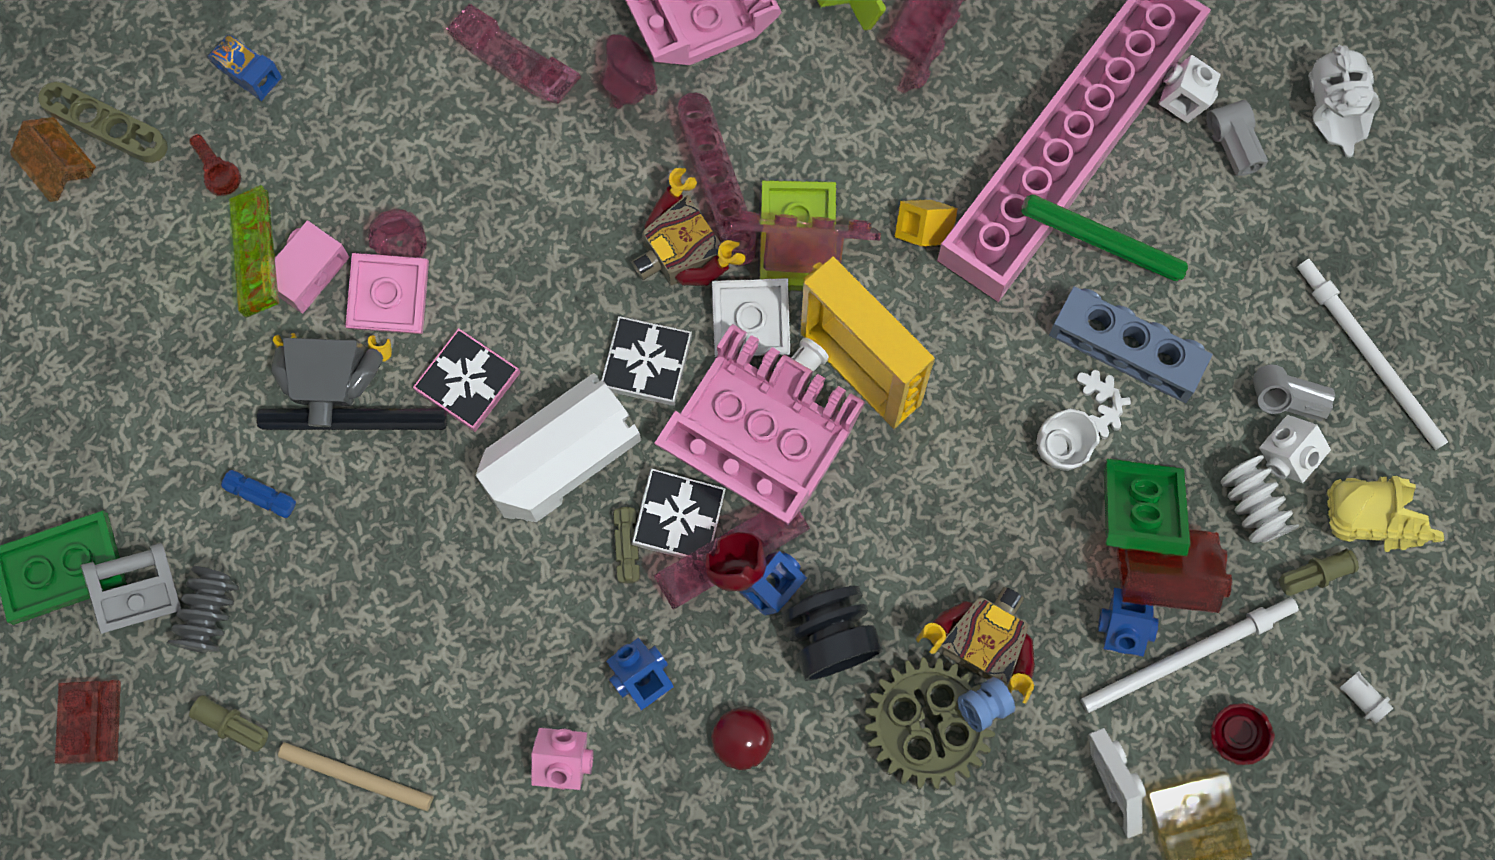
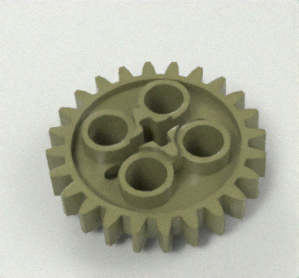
M923 657L920 660L919 669L915 670L908 660L904 663L905 674L902 675L894 668L890 670L892 683L883 679L879 680L878 686L884 692L883 695L871 693L869 697L878 706L877 708L865 710L864 715L875 719V723L866 725L864 732L876 734V738L872 739L867 746L868 748L880 747L882 752L876 758V763L888 759L891 764L886 774L889 776L897 770L902 771L901 784L903 785L912 776L916 778V788L918 790L923 787L925 780H930L934 791L938 790L941 778H944L947 784L953 787L956 785L955 773H958L965 780L968 779L970 772L966 765L969 764L979 769L983 764L976 754H989L991 751L982 741L983 739L995 737V732L989 729H984L981 732L973 730L965 721L958 706L959 696L970 690L975 692L980 690L981 684L972 688L968 685L972 677L971 672L965 674L962 678L958 677L957 663L949 671L943 670L941 658L937 660L934 668H929L926 658ZM937 688L945 689L951 696V705L945 708L934 705L930 696L931 691ZM915 690L921 691L929 718H937L939 721L934 730L938 742L945 753L943 758L937 755L930 729H922L920 726L925 715L915 697ZM902 701L909 703L914 709L913 719L905 722L897 719L893 714V705ZM949 726L960 727L966 736L965 744L962 746L951 745L945 736L946 728ZM918 739L926 743L929 751L928 757L924 760L913 759L907 750L909 741Z

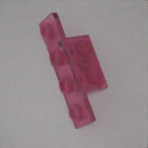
M904 0L883 40L911 60L897 88L901 93L904 94L914 88L919 89L926 83L931 74L928 68L933 59L944 49L946 42L943 39L947 31L958 21L960 17L958 9L964 0Z
M738 211L737 217H727V225L732 230L767 232L763 268L769 271L810 273L816 263L821 262L824 265L833 256L841 263L844 238L876 241L881 239V232L871 227L872 222L864 220H849V226L835 225V219L826 217H812V223L797 222V216L788 214H775V220L760 219V213L750 211Z

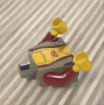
M676 168L671 171L669 175L671 186H668L658 199L644 225L642 237L648 252L632 260V265L642 280L661 270L670 285L680 283L683 286H707L729 269V264L741 265L745 262L744 254L736 253L731 256L733 249L738 247L740 243L732 240L720 243L688 195L683 197V191L693 190L697 184L695 177H689L684 185H682L681 177L686 172V168Z
M1003 587L994 604L985 598L979 597L975 603L963 601L941 612L932 623L925 625L916 638L918 643L922 638H927L933 643V648L930 650L931 654L939 652L986 680L996 677L1007 686L1010 693L1012 690L1021 692L1024 696L1022 701L1024 704L1027 703L1034 689L1032 681L1035 668L1033 639L1027 634L1029 624L1015 616L1024 598L1010 588Z

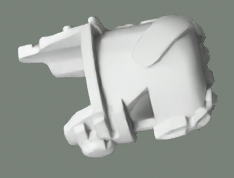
M1338 45L1332 49L1331 53L1318 59L1309 73L1311 93H1314L1316 104L1312 115L1314 123L1322 132L1327 143L1339 145L1342 147L1345 156L1351 158L1354 154V145L1367 139L1374 113L1379 108L1380 103L1378 95L1373 91V73L1367 64L1366 57L1361 53L1349 50L1347 46Z

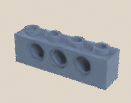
M1075 286L1071 290L1049 334L1050 337L1185 404L1195 392L1213 355L1205 351L1204 346L1191 339L1183 340L1171 334L1170 330L1164 325L1156 322L1148 323L1136 317L1131 309L1121 305L1114 306L1101 300L1100 295L1086 288L1079 289ZM1093 319L1103 323L1105 330H1094L1088 321ZM1130 336L1135 338L1139 343V347L1132 348L1127 346L1123 341V337ZM1165 353L1173 359L1174 365L1162 363L1158 358V354Z

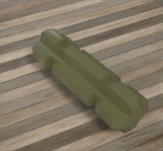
M631 507L617 508L613 512L614 526H618V530H614L616 562H620V566H616L617 580L619 583H635L640 580V565L635 563V561L639 560V548L631 545L635 530L633 525H636L637 514L636 510Z

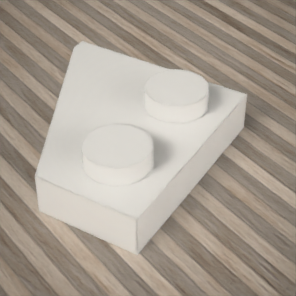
M1105 728L1090 733L1091 756L1111 802L1116 801L1123 812L1124 826L1122 827L1127 839L1141 834L1142 797L1146 796V792L1137 773L1130 774L1125 765L1127 759L1121 744L1117 740L1112 742Z

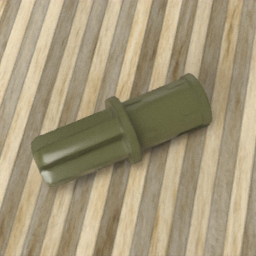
M1344 549L1322 559L1311 558L1307 565L1283 573L1278 579L1279 585L1284 594L1289 596L1315 586L1324 588L1329 585L1330 581L1358 572L1359 564L1353 551Z
M201 695L194 702L189 713V717L193 720L196 719L217 731L219 738L225 739L228 737L253 752H258L263 748L269 736L266 730L241 717L240 711L236 709L230 711L208 699L205 695Z

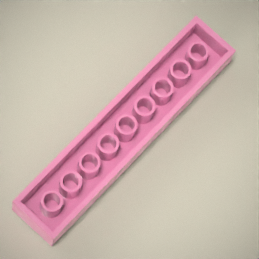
M1127 0L943 241L937 261L999 302L1054 229L1022 214L1021 207L1026 196L1034 194L1069 209L1163 83V79L1171 66L1180 60L1201 32L1211 9L1197 0Z

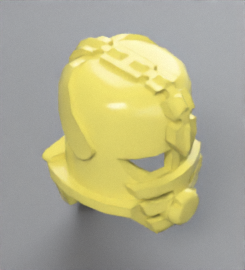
M1392 476L1388 482L1387 477H1379L1378 481L1366 482L1356 478H1346L1345 481H1341V479L1336 480L1331 488L1327 490L1329 497L1327 501L1329 507L1328 516L1330 518L1329 524L1332 534L1338 539L1348 542L1356 539L1384 541L1385 552H1389L1391 549L1406 550L1409 547L1423 546L1425 542L1427 543L1430 540L1433 542L1444 541V533L1431 529L1427 515L1403 508L1413 500L1416 485L1410 483L1409 479Z

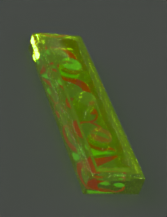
M262 185L229 199L238 311L245 318L279 304L269 192Z

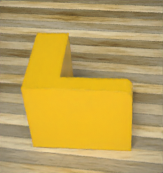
M934 200L900 201L895 238L921 247L941 245L955 226L958 208Z

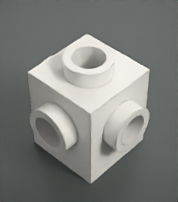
M1191 55L1180 65L1177 63L1172 65L1165 75L1163 82L1166 85L1159 104L1186 123H1189L1204 110L1208 109L1217 98L1218 91L1216 87L1221 74Z
M1287 415L1259 447L1267 461L1266 466L1270 468L1273 475L1280 479H1286L1287 477L1300 483H1304L1331 451L1317 424Z

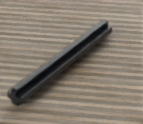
M261 408L257 411L256 420L257 427L262 430H444L447 427V412L442 408H333L331 427L308 426L309 408Z

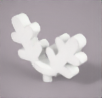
M1093 370L1091 376L1079 373L1077 382L1085 386L1083 388L1085 396H1089L1094 392L1099 393L1096 396V402L1099 404L1107 399L1112 400V408L1105 405L1098 407L1097 412L1101 415L1100 418L1094 415L1089 416L1095 421L1100 437L1107 439L1109 436L1107 426L1111 424L1112 429L1115 431L1120 429L1121 422L1119 416L1123 413L1122 406L1131 404L1130 397H1120L1119 389L1114 388V377L1111 375L1106 376L1104 383L1100 381V372L1098 370Z

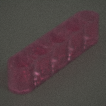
M696 92L688 93L680 99L678 104L680 129L720 243L726 240H742L747 242L749 245L746 248L740 250L733 249L731 256L736 253L744 254L745 262L735 266H745L755 258L756 233L711 104L703 94ZM692 112H698L702 114V117L691 119L687 115ZM702 144H711L714 146V148L709 151H702L698 149V147ZM717 175L725 178L723 182L717 184L709 181L711 177ZM724 208H733L737 211L732 216H723L719 213Z

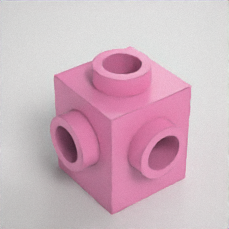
M539 728L532 751V785L580 790L584 774H591L593 765V750L587 749V732Z

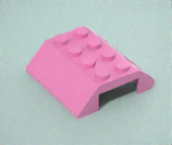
M625 0L654 61L692 65L755 39L781 14V9L776 0Z
M732 324L717 345L718 356L681 414L677 411L673 413L655 441V445L789 525L810 499L848 438L864 407L865 401L850 393L840 411H837L846 393L845 389L838 386L832 391L826 407L823 408L815 403V400L822 390L826 378L817 374L805 392L804 390L813 371L784 354L772 372L780 351L773 347L764 355L759 369L750 365V362L758 348L759 339L751 335L742 348L747 332Z

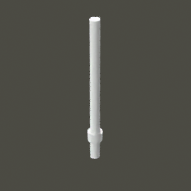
M1310 259L1301 263L1297 269L1313 288L1312 295L1321 306L1325 304L1433 449L1436 451L1448 443L1432 419L1337 296L1340 292L1331 280L1327 282Z
M1289 597L1267 609L1260 607L1246 614V619L1081 698V703L1086 712L1090 713L1252 633L1260 635L1272 629L1273 623L1298 612V605L1292 597Z

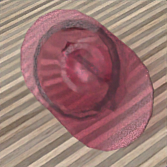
M613 34L608 37L606 41L607 60L600 76V82L610 94L613 106L620 109L625 104L635 105L645 96L656 94L658 89L655 69L644 49L626 36Z

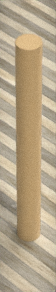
M285 742L281 745L278 753V758L424 811L429 810L433 800L432 795Z

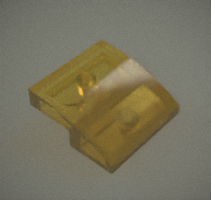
M1221 771L1146 791L1166 860H1241L1253 857L1244 818L1237 812L1229 775L1226 772Z

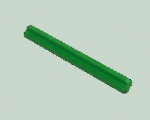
M1031 194L1026 196L1023 201L1021 212L1027 217L1173 281L1183 280L1186 276L1188 269L1186 261L1037 195Z

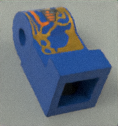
M226 35L208 55V59L216 68L260 101L265 98L282 78L272 60L263 54L259 56L231 35ZM267 75L266 83L261 87H258L257 85Z

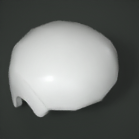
M1070 408L1056 412L1044 421L1037 434V450L1041 459L1052 468L1069 471L1082 466V464L1090 460L1095 447L1099 444L1100 436L1093 419L1083 411Z

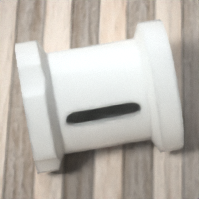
M805 337L800 341V348L791 357L813 372L820 364H825L829 358L821 346Z

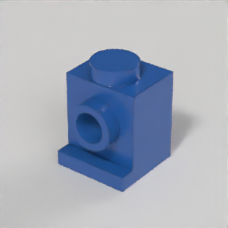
M780 551L767 555L765 558V573L757 583L747 590L739 591L764 615L778 613L807 579L799 570V563L789 554L781 553ZM769 575L775 578V587L766 580Z

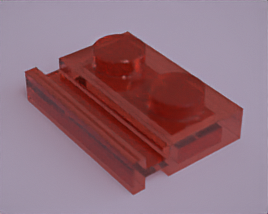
M120 681L59 683L55 764L118 761Z

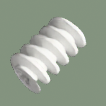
M1263 455L1237 465L1221 480L1223 487L1235 486L1228 494L1230 501L1242 500L1235 508L1236 514H1249L1242 522L1243 528H1257L1249 537L1252 543L1274 540L1299 527V524H1285V521L1293 514L1292 510H1278V507L1286 500L1285 497L1271 496V493L1279 486L1278 483H1264L1263 480L1272 471L1270 468L1257 469L1256 466L1264 459Z

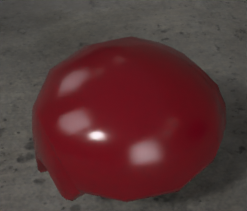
M736 532L719 538L715 554H706L705 567L709 582L721 590L729 592L744 591L752 587L763 577L766 569L762 540L753 533Z
M1247 703L1229 704L1215 715L1210 728L1211 741L1217 753L1223 759L1235 765H1254L1269 754L1275 738L1274 730L1266 714L1259 708H1255Z
M742 706L727 711L719 718L714 726L711 741L715 756L725 766L737 770H746L756 767L763 762L774 743V734L770 720L760 710Z

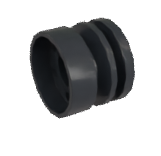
M853 585L821 591L803 599L799 604L789 608L782 614L781 617L785 627L798 626L789 632L790 641H810V645L796 654L805 681L817 680L865 663L883 652L884 649L874 625L857 627L854 625V622L868 613L866 605H853L862 599L859 586Z

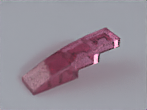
M763 511L653 576L674 610L715 586L709 582L706 573V554H715L718 539L722 536L736 532L753 533L762 540L764 554L767 555L810 528L800 511L789 525Z

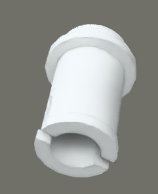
M1359 671L1340 687L1366 714L1363 717L1365 720L1370 718L1376 724L1393 709L1388 703L1390 698L1388 696L1383 698Z

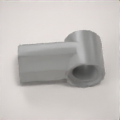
M1240 100L1207 112V126L1209 130L1213 129L1215 133L1212 135L1213 139L1216 142L1222 143L1236 176L1255 173L1267 165V157L1254 131V113L1246 100Z
M1270 364L1263 366L1254 374L1253 384L1258 404L1266 413L1278 414L1287 411L1322 421V419L1328 418L1333 409L1335 398L1333 388L1289 376L1284 368L1278 365Z

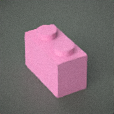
M307 220L301 228L295 229L290 234L287 245L277 256L267 261L269 270L263 272L260 277L272 278L262 281H270L265 284L266 286L271 283L268 290L303 314L350 257L341 243Z

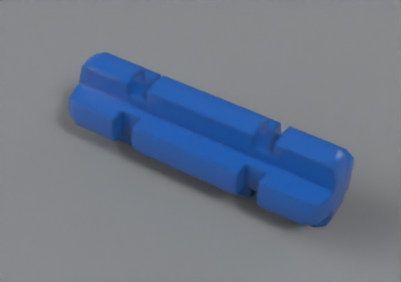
M229 470L221 483L222 488L236 496L239 494L243 499L266 510L271 509L273 513L283 518H288L296 505V501L292 497L282 492L278 494L275 489L254 479L247 478L234 470Z

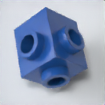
M1114 588L1109 609H1101L1098 623V632L1104 633V649L1144 657L1147 642H1155L1159 620L1158 618H1153L1154 595Z
M639 637L630 644L621 647L615 655L606 660L615 673L609 678L610 682L622 698L629 694L641 710L674 687L663 670L668 666L664 657L655 646L648 650Z

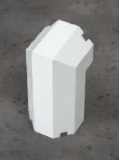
M593 373L486 448L476 477L504 518H517L538 522L562 504L563 496L641 441L640 433L635 424L628 427L625 420L629 415L606 383L602 380L599 381L598 376Z

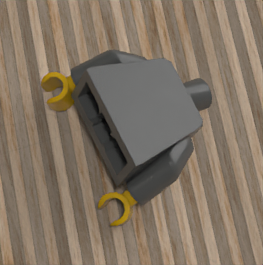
M291 333V338H284L282 341L280 335H275L273 342L276 350L274 352L271 372L282 392L289 396L291 401L297 404L309 405L308 426L331 427L333 406H352L354 399L362 395L376 375L381 363L390 359L392 355L391 340L387 339L383 346H376V336L372 335L368 338V350L365 352L366 346L357 340L297 338L295 333Z

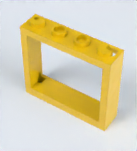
M834 256L824 265L818 262L804 278L800 334L803 338H809L821 346L829 356L827 362L895 429L922 404L935 357Z

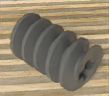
M192 566L191 570L200 578L188 579L186 585L196 593L183 594L181 601L191 608L180 609L176 614L186 624L173 625L171 631L181 639L169 640L167 643L200 653L219 651L220 647L210 639L214 636H224L225 632L217 627L215 623L216 621L229 620V616L222 612L220 607L234 604V601L227 597L225 592L238 590L239 586L229 580L230 576L205 567Z

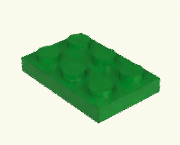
M1106 459L1104 467L1106 546L1187 556L1190 547L1184 469Z
M100 511L0 546V597L7 623L15 625L90 599L82 574L81 564L93 561L94 565L120 558L110 519L106 512ZM124 573L99 580L102 591L127 585Z

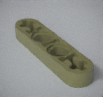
M50 82L39 92L38 101L51 117L142 162L155 163L161 160L168 150L165 138L156 128L64 83ZM62 96L66 100V102L71 106L68 109L65 105L59 102H55L53 104L51 102V99L53 97L59 98ZM85 109H97L96 117L92 121L87 123L79 121L80 114ZM118 123L127 124V131L123 136L118 138L110 137V130L114 125ZM136 135H138L140 139L149 143L153 140L156 143V146L154 148L147 147L146 149H144L142 145L135 140Z

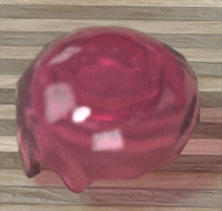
M391 209L381 212L370 222L368 231L369 246L376 251L377 255L422 258L427 247L425 230L422 222L412 212H407L404 209ZM397 241H403L402 246L399 247Z

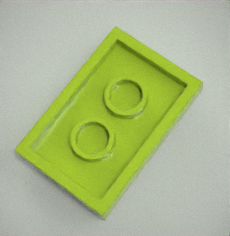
M762 181L760 279H788V291H803L804 278L812 271L813 266L818 262L824 265L830 258L835 257L836 182Z

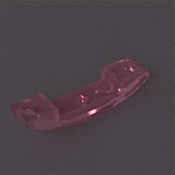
M470 3L447 28L448 33L474 56L517 86L549 102L559 104L581 78L578 72L553 56L548 60L501 30L495 19Z

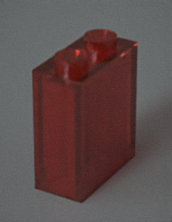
M1189 529L1190 547L1187 556L1118 547L1117 562L1122 602L1219 613L1223 598L1230 597L1232 575L1226 573L1227 550L1221 549L1218 532Z

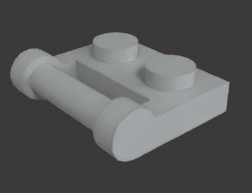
M162 543L149 546L147 551L94 565L93 561L81 564L82 574L100 634L168 615L181 609ZM152 565L156 569V577L106 591L101 589L99 580Z

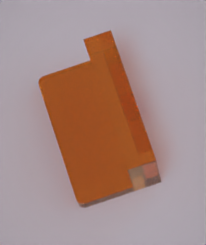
M54 117L23 121L10 151L11 156L50 202L59 200L67 181L89 178L93 175L96 168Z

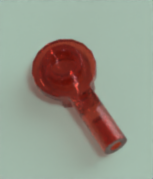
M201 134L191 137L189 143L204 164V183L206 188L217 196H227L233 193L241 183L239 169L233 163L217 157Z

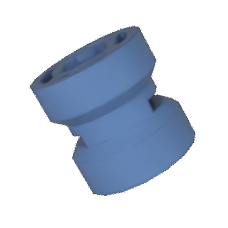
M996 677L983 682L980 690L976 692L970 690L958 697V706L962 716L976 732H981L991 726L992 720L996 717L1003 719L1015 711V704L1011 693L1005 684Z

